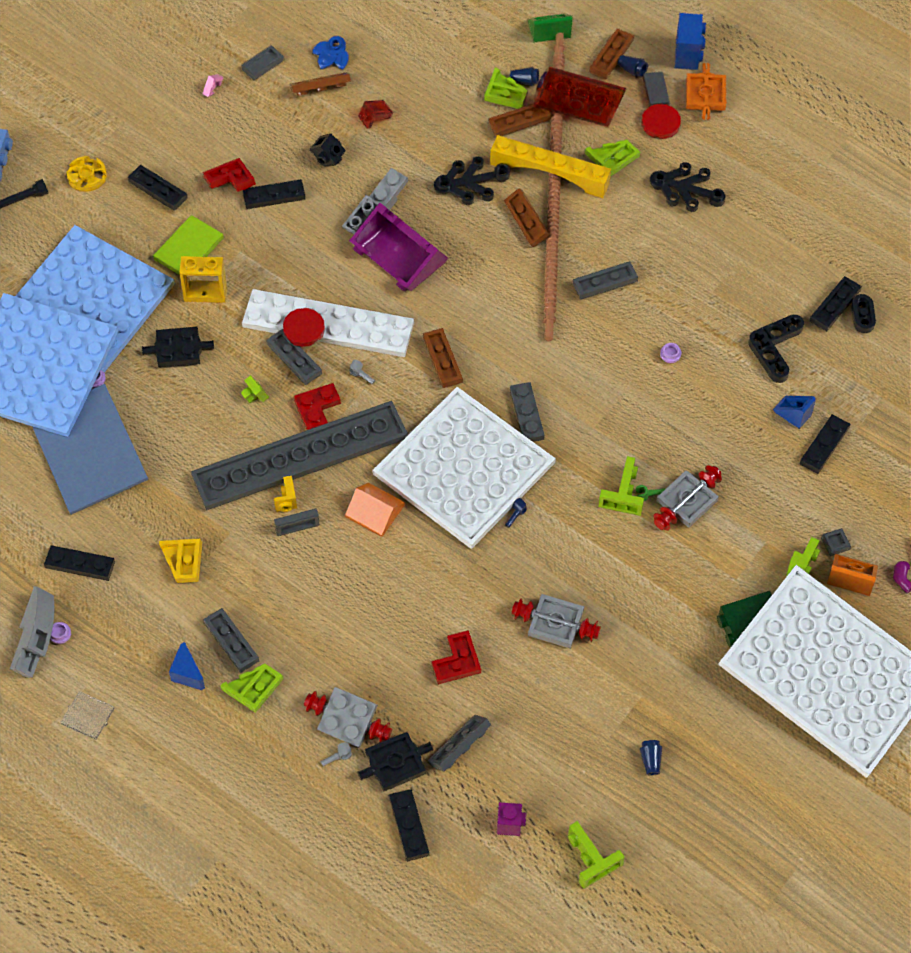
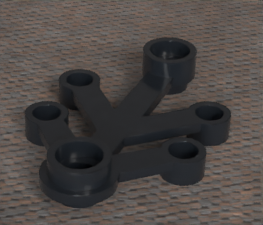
M476 156L472 159L471 165L462 177L454 179L457 174L464 172V162L456 160L453 162L452 168L447 175L437 177L434 181V189L440 194L451 193L461 198L463 204L472 205L474 203V194L457 188L464 186L482 195V199L489 202L494 198V191L477 183L495 179L499 182H505L510 177V167L506 164H498L493 172L474 175L477 170H481L484 167L483 158Z
M683 162L678 169L667 173L655 171L650 176L652 187L662 190L667 198V204L670 206L678 205L680 198L677 193L671 191L670 187L677 189L686 204V209L690 212L698 210L699 202L697 199L692 198L689 193L709 198V203L714 207H721L725 203L726 195L723 190L717 188L711 191L693 185L710 179L711 171L708 168H701L698 174L683 180H674V178L681 175L688 176L691 173V164Z

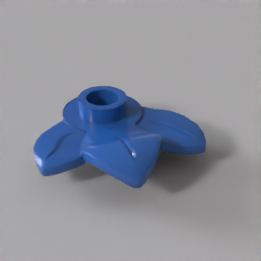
M333 36L328 41L319 42L312 51L313 54L319 56L318 63L321 70L334 63L343 70L349 60V55L345 50L346 42L340 36ZM339 43L337 47L333 46V44Z

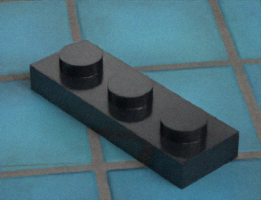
M141 164L128 176L129 183L174 211L188 198L186 192Z
M302 179L242 190L246 210L306 200Z
M844 276L812 314L810 322L827 332L850 305L854 297L859 294L862 286Z
M832 414L801 458L800 465L819 474L849 430L851 424Z
M51 545L44 566L47 569L109 581L115 559Z
M412 789L389 794L406 861L430 856Z

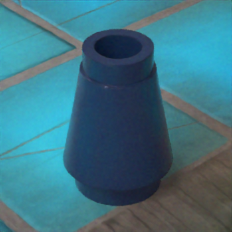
M621 55L618 60V66L635 77H643V73L647 72L648 63L644 59Z
M528 67L511 70L510 77L516 83L534 86V84L539 83V69Z
M658 740L643 741L640 752L646 775H659L663 747L660 746V741Z

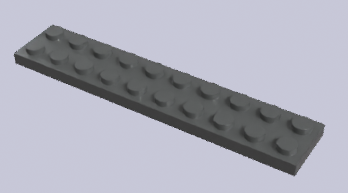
M389 401L191 471V475L207 511L284 483L283 477L292 476V480L403 441L408 436V433L393 402Z

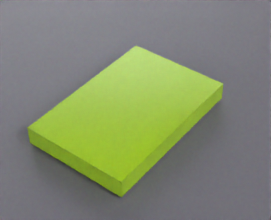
M191 215L153 255V258L158 263L180 275L181 256L207 257L224 239V235Z

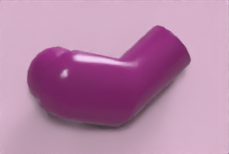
M899 561L894 566L893 580L908 594L911 592V582L907 579L910 565L906 561Z

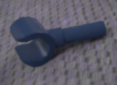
M521 498L516 499L512 505L515 511L505 524L508 528H510L519 515L527 511L526 503Z

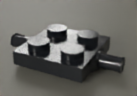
M198 326L156 330L154 346H142V354H155L158 368L200 364L202 350L214 349V341H201Z
M408 732L402 733L366 748L365 753L370 762V767L358 771V776L362 781L374 775L385 792L425 775L426 769L421 761V755L433 751V746L429 741L417 747L412 742Z

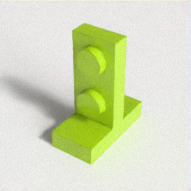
M627 456L619 492L601 489L598 507L641 516L644 498L632 496L634 485H631V479H636L638 467L634 466L635 457Z
M576 821L569 825L568 840L574 848L577 847L580 850L582 861L589 867L579 875V883L583 889L623 866L625 857L620 850L603 859L579 822Z

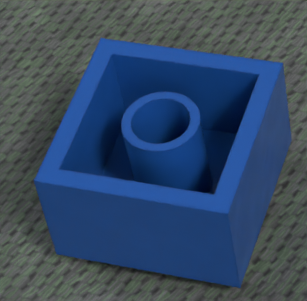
M679 13L675 50L676 69L698 70L699 62H703L705 38L702 34L705 35L706 32L703 14Z

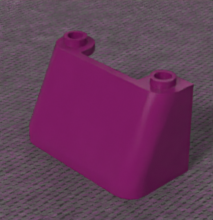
M381 203L376 206L349 240L355 245L352 248L361 256L364 253L398 281L396 285L404 292L407 289L409 291L414 290L448 260L447 256Z

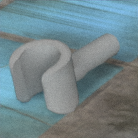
M353 360L349 369L352 376L359 375L373 385L375 380L361 370L363 364L358 360Z
M349 743L339 744L337 746L338 753L322 760V765L325 766L338 759H349L352 754Z

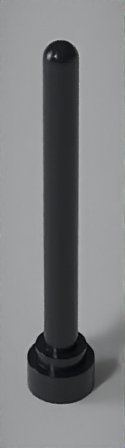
M43 179L35 181V184L29 189L1 199L0 209L33 195H41L42 197L49 194Z

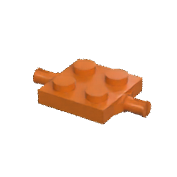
M706 63L702 64L701 73H687L686 109L702 110L703 120L705 118L706 120L710 119V110L725 111L726 75L710 73L709 63H707V67Z

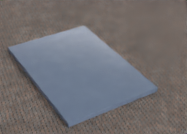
M105 384L90 391L68 437L33 427L70 515L149 480Z

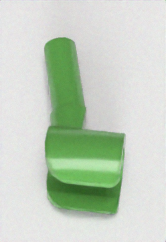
M645 485L636 487V493L644 492V494L637 495V497L644 498V501L649 496L659 495L665 490V488L648 490Z

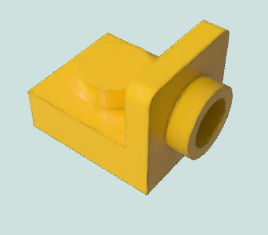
M292 476L283 477L284 485L280 486L282 497L274 498L276 512H289L292 509H297Z

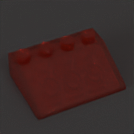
M548 67L542 74L536 87L533 107L609 127L626 88Z

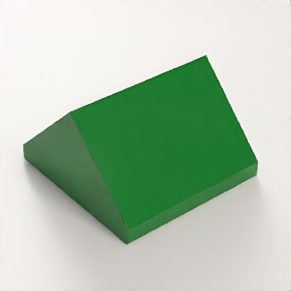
M564 13L528 18L533 43L556 40L558 33H563L564 39L571 38L572 16Z

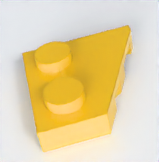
M201 539L159 541V545L176 582H199L202 553Z

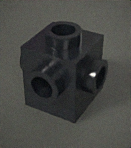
M332 133L319 136L309 149L316 157V160L324 167L335 166L340 163L342 155L346 151L341 142Z

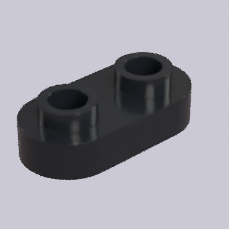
M859 294L854 297L851 305L854 327L861 333H869L873 331L876 324L874 303L870 296Z

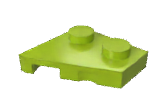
M495 68L484 95V101L519 109L524 106L528 90L522 85H518L511 77L506 78L500 73V69Z
M628 140L606 143L601 148L591 149V147L585 148V154L595 164L611 169V176L640 157V151Z
M264 663L251 672L239 675L238 679L230 683H222L220 687L222 691L256 713L282 682L283 675Z

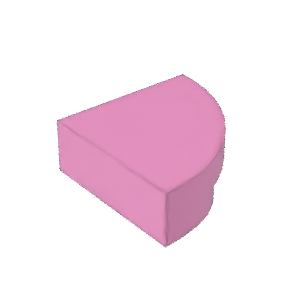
M218 74L208 76L203 94L208 97L213 95V90L217 85H221L223 77Z

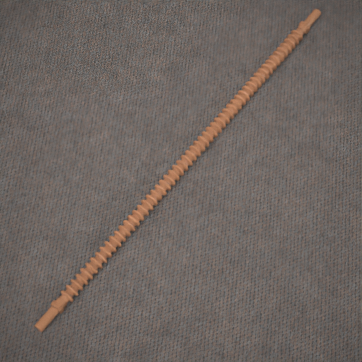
M563 33L556 35V45L554 46L553 95L551 101L552 122L550 128V151L560 154L562 153L565 71ZM549 173L547 231L550 236L546 240L544 312L546 314L543 322L545 323L546 341L553 340V328L556 321L554 313L557 306V253L559 247L558 224L560 218L561 178L552 173Z

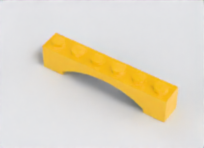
M497 135L490 150V165L506 164L510 168L525 167L546 171L571 181L585 190L584 193L604 198L610 184V168Z

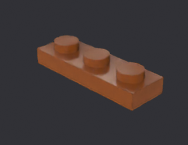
M617 28L590 66L589 72L607 80L618 64L620 56L625 54L634 41V35Z
M348 72L290 83L291 92L297 93V96L308 94V90L316 89V92L327 90V86L335 85V88L343 87L351 79Z
M540 101L491 117L488 123L495 137H497V135L503 136L551 120V114L545 103Z
M518 188L504 200L532 247H536L550 236L522 189Z
M443 328L423 333L424 342L442 388L463 383V377Z

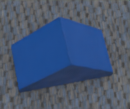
M784 396L773 410L776 414L800 429L811 417L816 399L814 396Z
M183 642L180 644L169 670L171 681L203 690L205 689L203 677L186 643Z

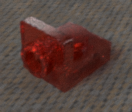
M384 100L365 101L358 117L368 129L372 127L374 120L390 119L393 112Z

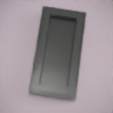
M271 45L243 63L241 67L250 78L256 80L282 63L284 56Z
M663 71L643 73L649 107L655 104L669 105L670 101Z
M317 508L274 519L277 536L320 525Z

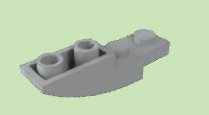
M391 168L371 195H366L342 227L355 234L379 203L390 210L398 201L397 195L407 184L408 178Z
M37 586L33 587L19 628L23 629V633L10 670L27 678H33L39 658L46 655L54 622V595Z

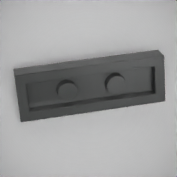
M629 261L573 279V285L581 300L638 282V275Z
M282 329L266 340L267 345L307 385L322 374V369L300 346L290 343V340L284 336V330Z
M531 382L510 385V394L521 434L532 442L544 440L545 435Z
M223 608L203 619L206 627L240 673L259 662L258 655Z
M474 715L428 760L431 767L441 771L451 768L454 762L462 754L466 753L478 738H481L486 733V730L491 726L489 720L485 717Z

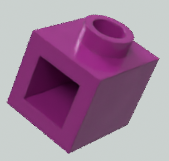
M499 802L497 835L520 836L521 826L526 827V812H522V804Z

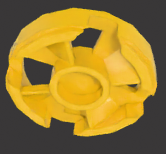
M90 156L76 158L69 164L70 168L66 171L69 185L81 192H90L98 189L104 184L107 177L105 164L98 158L96 160L90 159ZM102 171V178L95 177L94 172ZM83 182L88 183L84 187H81Z

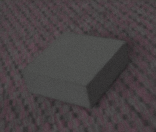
M842 528L822 534L821 539L830 556L851 549V545Z

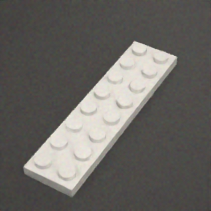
M252 289L242 321L243 328L277 333L283 329L285 317L290 312L299 308H309L320 313L324 319L325 332L319 342L405 357L414 326L413 318Z

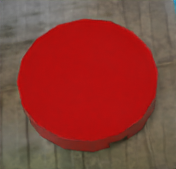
M666 104L652 105L642 115V128L644 132L653 138L655 136L660 137V139L673 137L678 133L681 126L679 112Z
M296 309L285 317L283 322L284 336L290 340V343L296 346L306 347L314 345L324 335V319L320 313L313 309Z

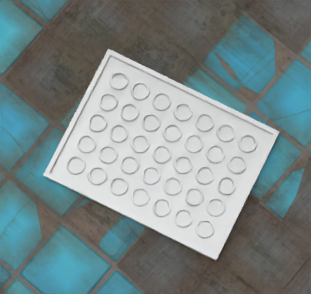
M797 565L718 664L866 778L911 719V651Z

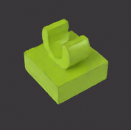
M251 375L244 380L249 387L245 388L241 394L249 403L255 401L257 397L262 402L269 398L261 385Z

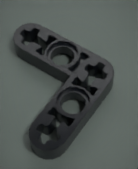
M789 315L751 332L749 336V347L769 377L776 383L785 382L789 376L790 369L775 345L793 338L803 331L804 320L799 315ZM774 329L779 330L782 335L774 336L771 334V331ZM757 338V340H762V343L760 344L759 341L754 340ZM765 353H771L774 355L775 358L772 360H767L764 358L763 355ZM776 369H777L779 372H782V371H783V374L781 375V373H776Z

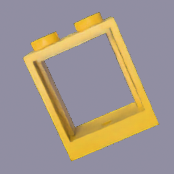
M181 256L179 274L184 302L225 303L227 282L223 257ZM190 276H218L219 281L190 280Z

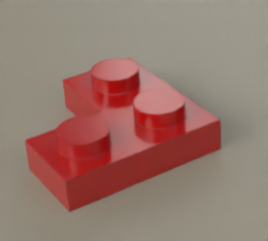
M240 158L203 172L204 179L211 189L220 187L228 182H231L237 192L256 185L255 178Z
M334 383L294 396V402L306 430L327 424L328 422L323 410L341 404V399Z
M469 630L448 635L447 641L452 656L432 661V668L438 685L481 673V666Z

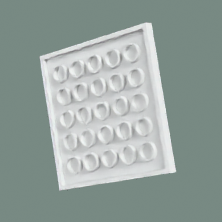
M456 387L373 469V475L472 549L512 508L514 501L522 498L555 464L556 458L460 388Z

